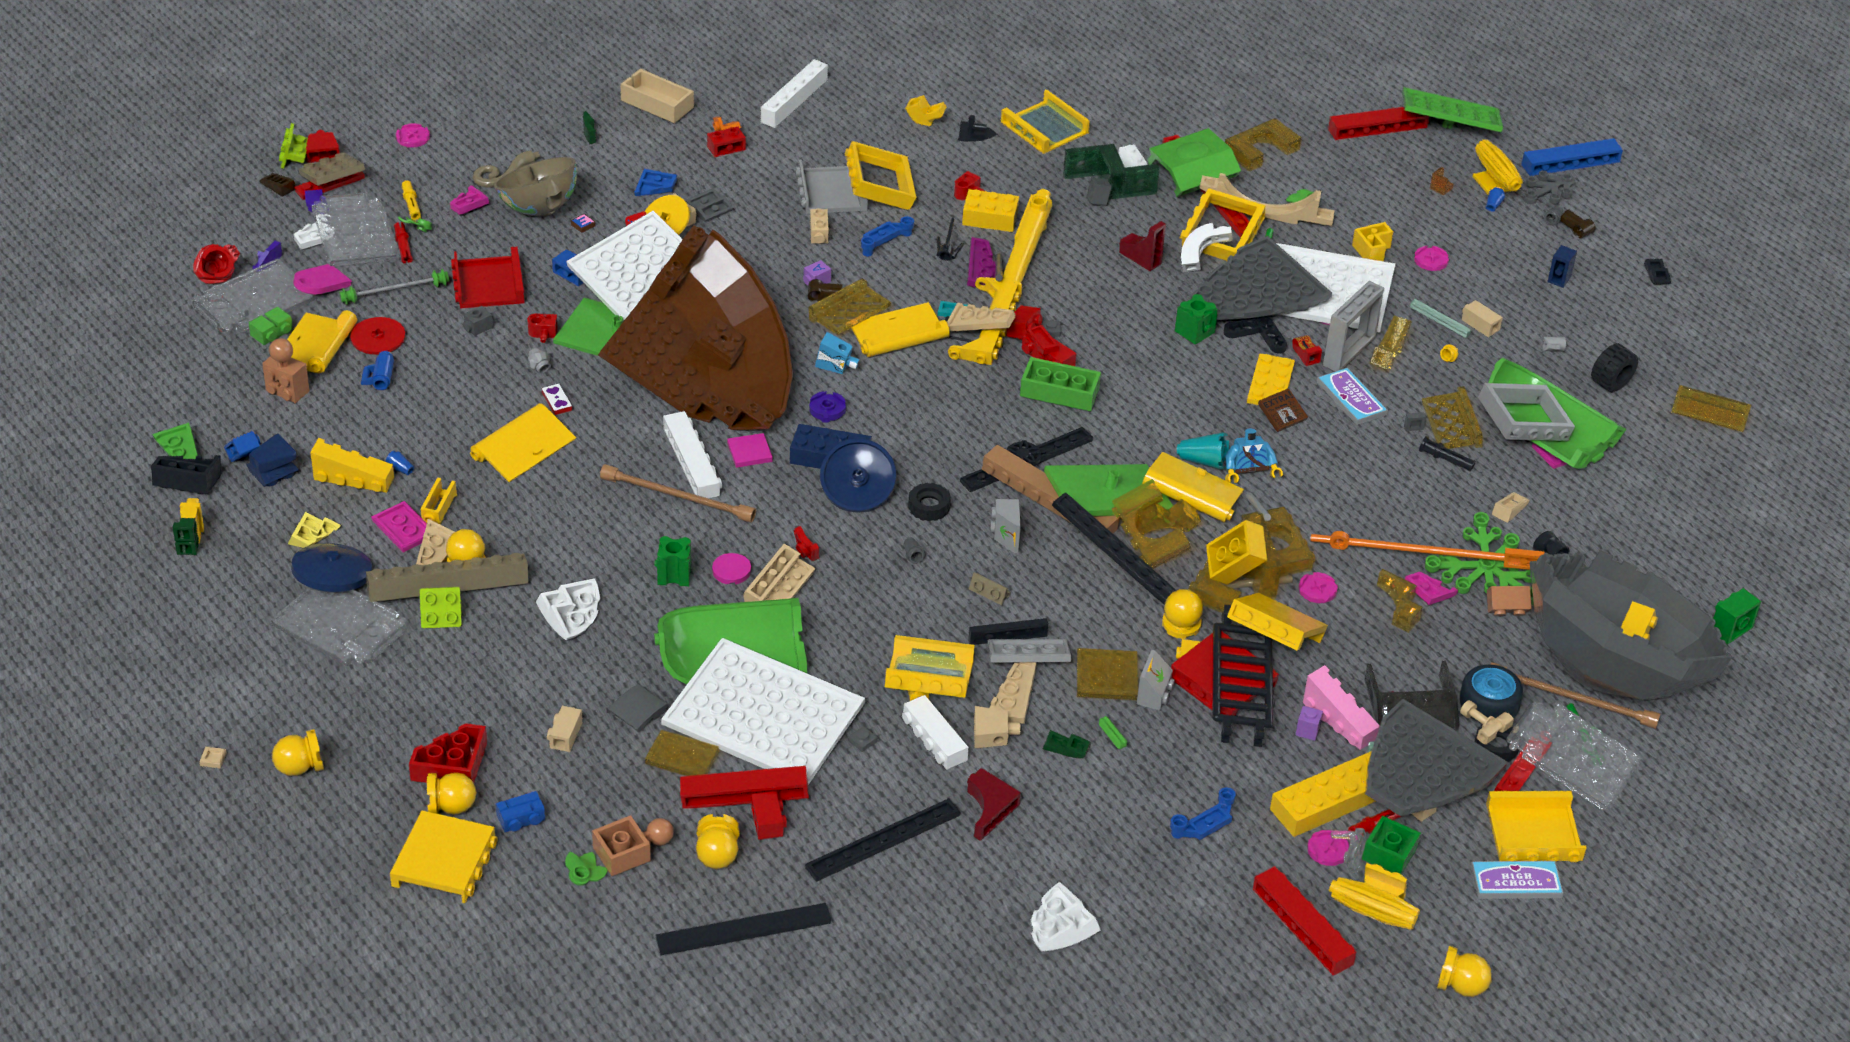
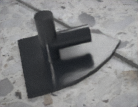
M969 115L968 122L961 121L958 141H983L998 134L987 127V124L975 123V116Z

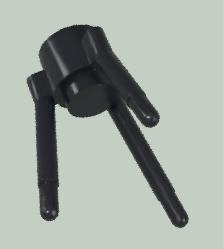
M954 218L950 222L946 243L941 246L940 237H937L936 256L941 260L950 261L955 259L956 254L964 245V243H960L954 251L953 246L949 244L954 226Z

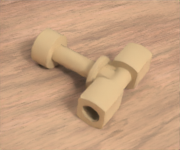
M1470 700L1466 701L1460 710V713L1466 718L1472 716L1483 724L1477 735V739L1483 744H1488L1495 739L1498 731L1503 733L1512 727L1514 718L1506 712L1496 719L1493 716L1487 718L1476 710L1477 705Z

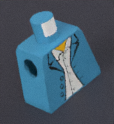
M827 332L820 343L815 367L843 374L847 366L856 369L860 359L850 356L853 348L852 345Z

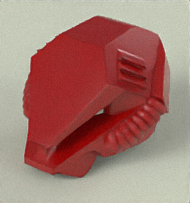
M218 244L206 245V247L204 246L200 249L194 261V273L199 280L207 284L227 282L234 273V263L238 259L240 252L235 245L228 244L224 247Z

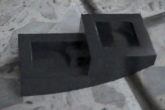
M1645 259L1644 265L1653 284H1671L1668 268L1664 267L1663 259Z

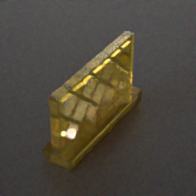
M862 278L809 306V320L813 323L819 322L838 335L890 307L891 302L869 288L867 281ZM861 302H871V304H861ZM873 302H875V303H882V304H880V305H873ZM847 309H856L857 312L847 311ZM834 316L844 317V319H834ZM846 317H856L855 319H846ZM833 324H843V325H841L840 327L837 328V327L834 326Z
M1465 386L1457 387V392L1421 398L1436 443L1439 444L1443 438L1451 440L1448 443H1443L1445 448L1448 449L1473 444L1475 448H1483L1482 432ZM1455 399L1453 404L1446 402L1447 400ZM1435 403V404H1437V405H1436V407L1434 408V407H1431V406H1429V405H1427V404ZM1442 406L1448 408L1446 412L1441 411L1439 409ZM1452 411H1456L1460 414L1458 416H1454L1450 413ZM1434 414H1437L1442 417L1438 420L1433 418L1432 416ZM1446 418L1453 420L1451 424H1448L1443 421ZM1458 422L1460 424H1463L1464 426L1462 428H1458L1455 425ZM1439 426H1442L1446 429L1444 430V432H1442L1440 430H1437V428ZM1450 430L1457 432L1455 436L1448 433ZM1464 435L1469 437V439L1462 440L1459 437Z

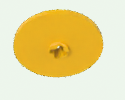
M676 195L662 196L653 201L645 210L646 214L654 211L677 235L682 233L690 219L688 204L684 199Z

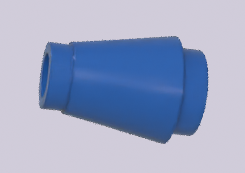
M1495 187L1489 191L1486 204L1487 210L1494 212L1505 199V193L1501 188Z
M391 451L386 457L385 462L393 464L394 470L407 476L414 471V466L399 451Z

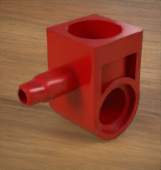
M969 171L965 172L955 180L954 197L958 200H966L969 189L985 191L980 188L981 177Z
M534 313L528 316V334L531 337L540 338V341L545 343L547 338H554L557 335V314Z

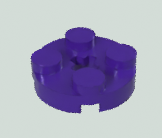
M823 391L811 397L809 411L813 417L828 423L841 418L846 413V402L844 397L838 393L833 392L832 395L827 394V391Z

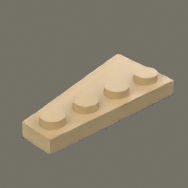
M957 303L947 324L949 331L1009 328L1016 315L1013 310L1000 308L989 310L986 306L976 308L975 305L963 306L962 303Z
M1015 662L1007 674L1004 684H1001L999 693L991 701L990 708L1008 712V722L1025 723L1037 662Z

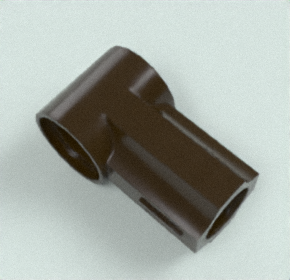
M1569 209L1561 216L1560 221L1570 227L1573 234L1579 236V239L1596 230L1595 223L1591 219L1584 220Z
M813 279L808 284V299L810 301L817 300V302H820L823 298L842 299L843 284L823 283L819 279Z

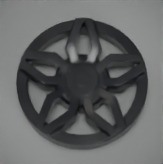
M1026 440L1013 443L1007 447V451L1033 466H1036L1041 460L1040 448Z

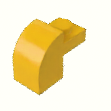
M923 95L910 99L905 109L915 123L931 126L934 119H939L943 116L947 107L944 102L930 106Z

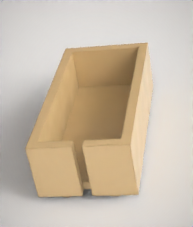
M639 69L631 78L629 77L621 83V101L675 123L694 108V91Z

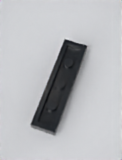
M1047 618L972 626L969 627L968 641L971 645L987 644L989 639L1047 637L1049 623Z

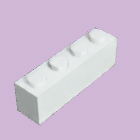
M925 695L904 703V712L902 714L904 722L913 728L916 737H920L923 740L926 749L933 752L939 764H942L947 770L968 760V746Z

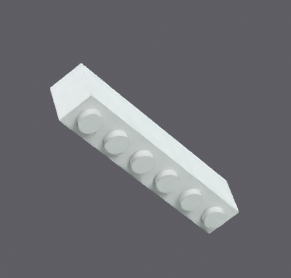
M817 60L809 63L761 107V123L774 128L779 125L827 81L828 65Z
M685 411L664 415V431L694 494L704 498L720 496V489L722 488L720 477L717 478L715 467L710 464L709 454L704 452L703 442L699 441L698 432L696 429H693L691 418L687 417Z

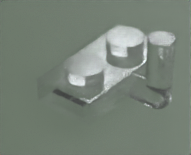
M1356 828L1355 832L1332 830L1331 838L1350 840L1349 849L1344 854V863L1347 864L1349 872L1358 873L1367 841L1365 829Z

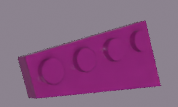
M971 237L967 286L976 287L975 282L979 277L995 278V261L992 259L993 253L989 240Z

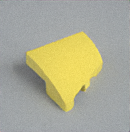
M305 512L288 544L302 548L313 545L327 537L334 530L337 531L341 525L326 517L322 521Z

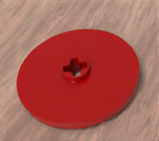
M373 317L356 324L351 330L350 339L352 345L363 353L379 354L382 351L392 352L403 344L405 329L401 323L394 319Z

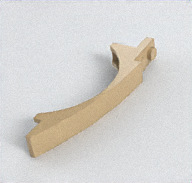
M1220 173L1219 178L1202 175L1200 189L1207 191L1210 188L1266 205L1265 218L1297 224L1298 220L1332 226L1335 210L1318 208L1321 191L1316 190L1305 199L1294 203L1273 205L1246 197L1230 183L1223 173Z

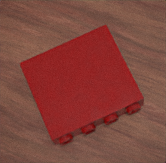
M518 246L511 247V256L457 260V252H454L451 266L452 269H455L452 270L455 301L459 303L460 309L524 303Z
M1221 631V638L1232 639ZM1213 633L1171 665L1173 670L1172 679H1175V683L1211 710L1213 693ZM1221 646V653L1256 657L1246 649ZM1221 661V668L1265 673V666ZM1274 669L1273 687L1276 686L1279 674ZM1221 676V683L1265 688V681ZM1221 691L1222 699L1250 702L1256 697L1255 695ZM1220 707V714L1236 716L1237 711L1240 709Z

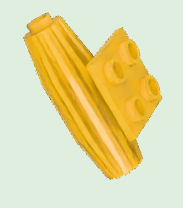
M1485 139L1480 141L1476 145L1475 151L1486 171L1474 173L1472 177L1488 195L1489 191L1495 187L1501 188L1504 192L1520 189L1523 180L1515 165L1493 143Z
M1366 863L1364 882L1339 877L1337 881L1333 879L1329 888V892H1332L1331 897L1355 912L1388 925L1412 930L1420 912L1418 908L1404 900L1406 897L1407 879L1399 873L1386 871L1377 864L1371 865Z

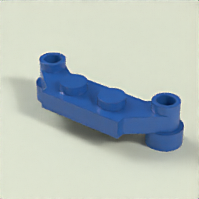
M905 216L900 219V223L888 221L863 234L861 239L862 254L867 257L872 256L874 248L899 235L911 236L912 229L914 228V219Z
M1228 787L1220 789L1218 795L1219 804L1189 821L1180 814L1172 816L1170 822L1171 835L1178 839L1191 837L1201 840L1231 823L1232 816L1230 811L1235 801V791Z

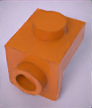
M713 117L715 131L737 126L741 128L739 121L723 124L721 117Z

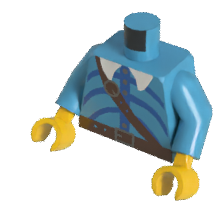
M1246 429L1245 437L1236 438L1234 445L1231 446L1225 455L1226 471H1228L1225 481L1231 482V475L1234 478V483H1237L1239 481L1238 473L1269 470V467L1272 468L1270 471L1272 478H1275V470L1279 472L1280 477L1283 475L1282 469L1277 468L1278 462L1273 449L1268 442L1263 441L1261 436H1256L1255 429Z

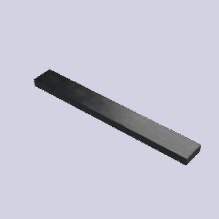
M1080 427L1037 445L1041 450V460L1038 464L1092 442L1093 436L1085 428ZM982 469L960 478L961 484L970 493L999 481V479Z
M1066 492L1053 501L1052 506L1162 604L1165 605L1167 597L1172 592L1177 591Z
M948 798L805 864V868L817 882L960 816V811Z
M821 903L655 934L659 954L662 956L831 924V916L827 904Z

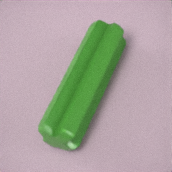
M1109 717L1100 718L1099 726L1118 749L1125 748L1127 740Z

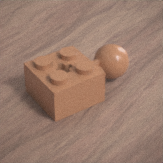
M279 338L270 344V357L262 363L266 391L270 394L278 395L286 401L297 403L309 392L306 363L291 358L293 355L292 344L284 338Z
M630 815L592 830L593 848L610 875L614 876L649 862V842L659 846L665 845L672 839L674 830L668 820L657 818L648 824L646 831L642 832Z

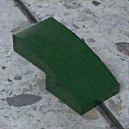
M584 111V135L591 145L596 143L594 119L587 111Z
M1050 730L1042 749L1072 758H1084L1090 741L1072 733L1068 738Z

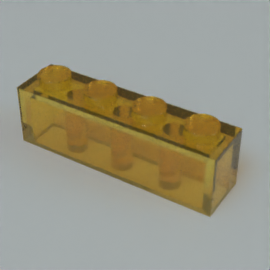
M1679 385L1672 412L1744 432L1751 404Z

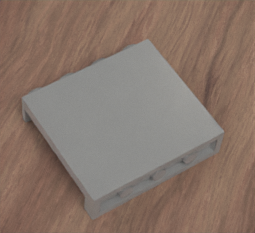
M799 160V167H796V177H798L800 197H803L801 198L802 208H805L806 214L810 213V209L818 208L827 209L828 213L867 211L868 199L853 195L847 166L803 168L802 160ZM859 161V163H860V168H861V173H862V178H863V181H864L863 172H862V167H861V162Z

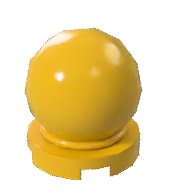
M460 529L452 533L447 540V562L471 560L475 557L486 558L484 555L485 544L482 537L473 530Z
M1179 589L1172 592L1165 601L1162 627L1167 630L1169 635L1175 638L1186 639L1188 636L1197 635L1201 628L1202 600L1189 589Z
M315 729L306 731L307 736L304 738L299 735H287L279 739L272 751V762L279 772L287 776H299L306 773L310 767H314L315 772L324 770Z
M437 773L428 774L427 795H430L428 812L438 814L439 810H443L448 814L456 815L466 812L473 806L477 792L474 783L465 774L450 773L441 779L437 778Z
M709 814L698 821L696 852L698 859L706 867L721 869L728 867L735 860L739 849L737 840L740 831L739 824L733 817L723 814V817H713V814Z
M1449 946L1437 988L1446 990L1447 986L1451 985L1456 993L1465 997H1475L1486 991L1492 979L1491 968L1486 960L1473 953H1465L1459 956L1457 954L1458 948Z

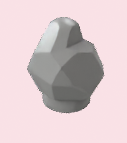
M537 348L530 350L528 357L529 367L538 371L539 374L548 371L551 367L548 354Z

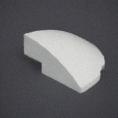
M595 578L560 585L558 590L541 593L536 604L550 626L562 638L568 640L585 632L595 620L599 611L597 607L600 600L598 585Z
M1060 882L1042 897V905L1039 910H1034L1031 919L1033 926L1031 934L1035 944L1041 951L1068 947L1100 931L1096 918Z

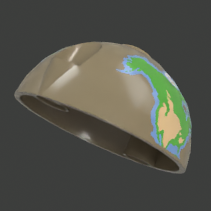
M556 157L534 162L500 177L494 183V188L502 201L514 211L532 216H547L559 209L574 192L577 182L576 161L571 157Z

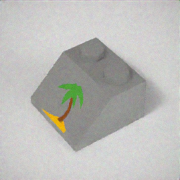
M996 499L995 507L991 508V518H994V521L990 522V532H994V540L1012 552L1018 553L1020 537L1019 499Z
M1151 650L1140 676L1137 704L1160 710L1162 704H1167L1169 698L1168 690L1172 691L1175 679H1172L1173 670L1154 650Z

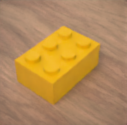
M969 189L963 208L962 225L1013 232L1018 214L1019 196Z
M1247 520L1206 544L1210 579L1227 585L1267 561L1263 526Z

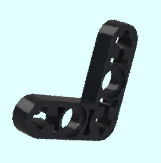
M1254 317L1229 322L1224 325L1223 334L1228 338H1238L1260 333L1272 352L1282 354L1286 351L1287 342L1270 317Z

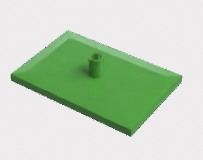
M1403 87L1402 96L1405 111L1444 119L1442 126L1447 128L1448 125L1449 129H1452L1453 122L1502 132L1503 124L1498 108Z
M583 298L554 337L553 343L598 356L605 344L623 323V317L620 316L619 319V315H615L602 302Z
M1147 464L1051 465L1044 468V472L1058 496L1060 497L1066 492L1092 516L1174 514L1175 511L1173 504L1166 495L1142 485L1149 469Z

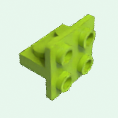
M291 123L290 129L286 128L279 156L281 168H284L286 159L304 163L308 138L293 134L294 123Z
M460 587L420 589L421 628L461 627L462 600L460 597Z

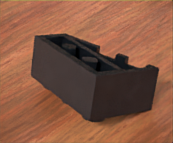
M202 455L196 456V459H183V456H158L151 465L152 485L198 494H208L222 474L221 456L214 455V459H202Z

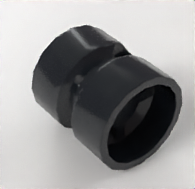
M1545 531L1540 534L1533 544L1535 551H1543L1553 556L1554 554H1569L1570 552L1569 547L1551 531Z

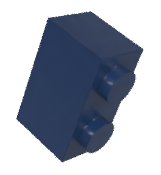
M1563 245L1559 247L1553 255L1548 283L1562 288L1565 287L1572 276L1577 255L1576 250Z

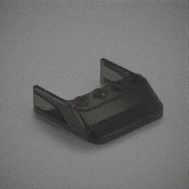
M1442 661L1439 672L1442 690L1387 693L1381 692L1378 689L1372 664H1367L1364 681L1376 722L1380 725L1383 717L1404 699L1458 732V701L1447 662Z

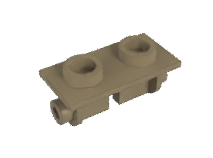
M976 572L973 573L969 590L1000 605L1003 604L1004 598L1010 596L1011 592L1007 587Z

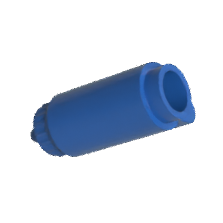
M380 352L376 357L375 364L363 368L361 385L373 384L377 390H385L390 385L394 366L393 355L390 352Z

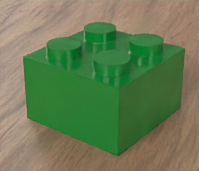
M1744 588L1738 592H1733L1727 599L1719 601L1715 606L1716 611L1713 619L1716 623L1714 627L1719 628L1722 634L1720 639L1724 640L1727 645L1754 627L1761 601Z
M1382 816L1365 843L1362 860L1371 864H1377L1391 873L1396 872L1402 875L1417 850L1421 832Z

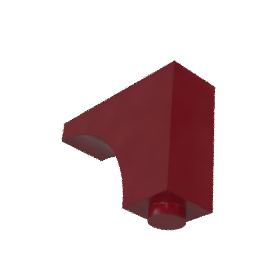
M1160 221L1150 227L1147 237L1138 236L1134 233L1123 237L1119 243V253L1146 270L1152 271L1162 264L1166 224Z
M980 768L976 773H972L967 780V792L977 800L983 812L980 819L975 823L974 837L980 841L1020 805L1021 795L1020 791L983 768Z

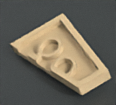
M428 519L416 564L444 563L448 557L446 553L447 540L454 531Z

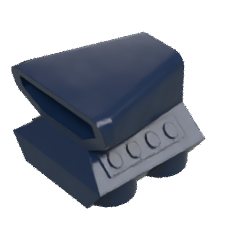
M280 434L273 435L249 453L250 463L246 464L249 472L264 487L274 486L282 478H291L299 470L292 462L296 460V451Z

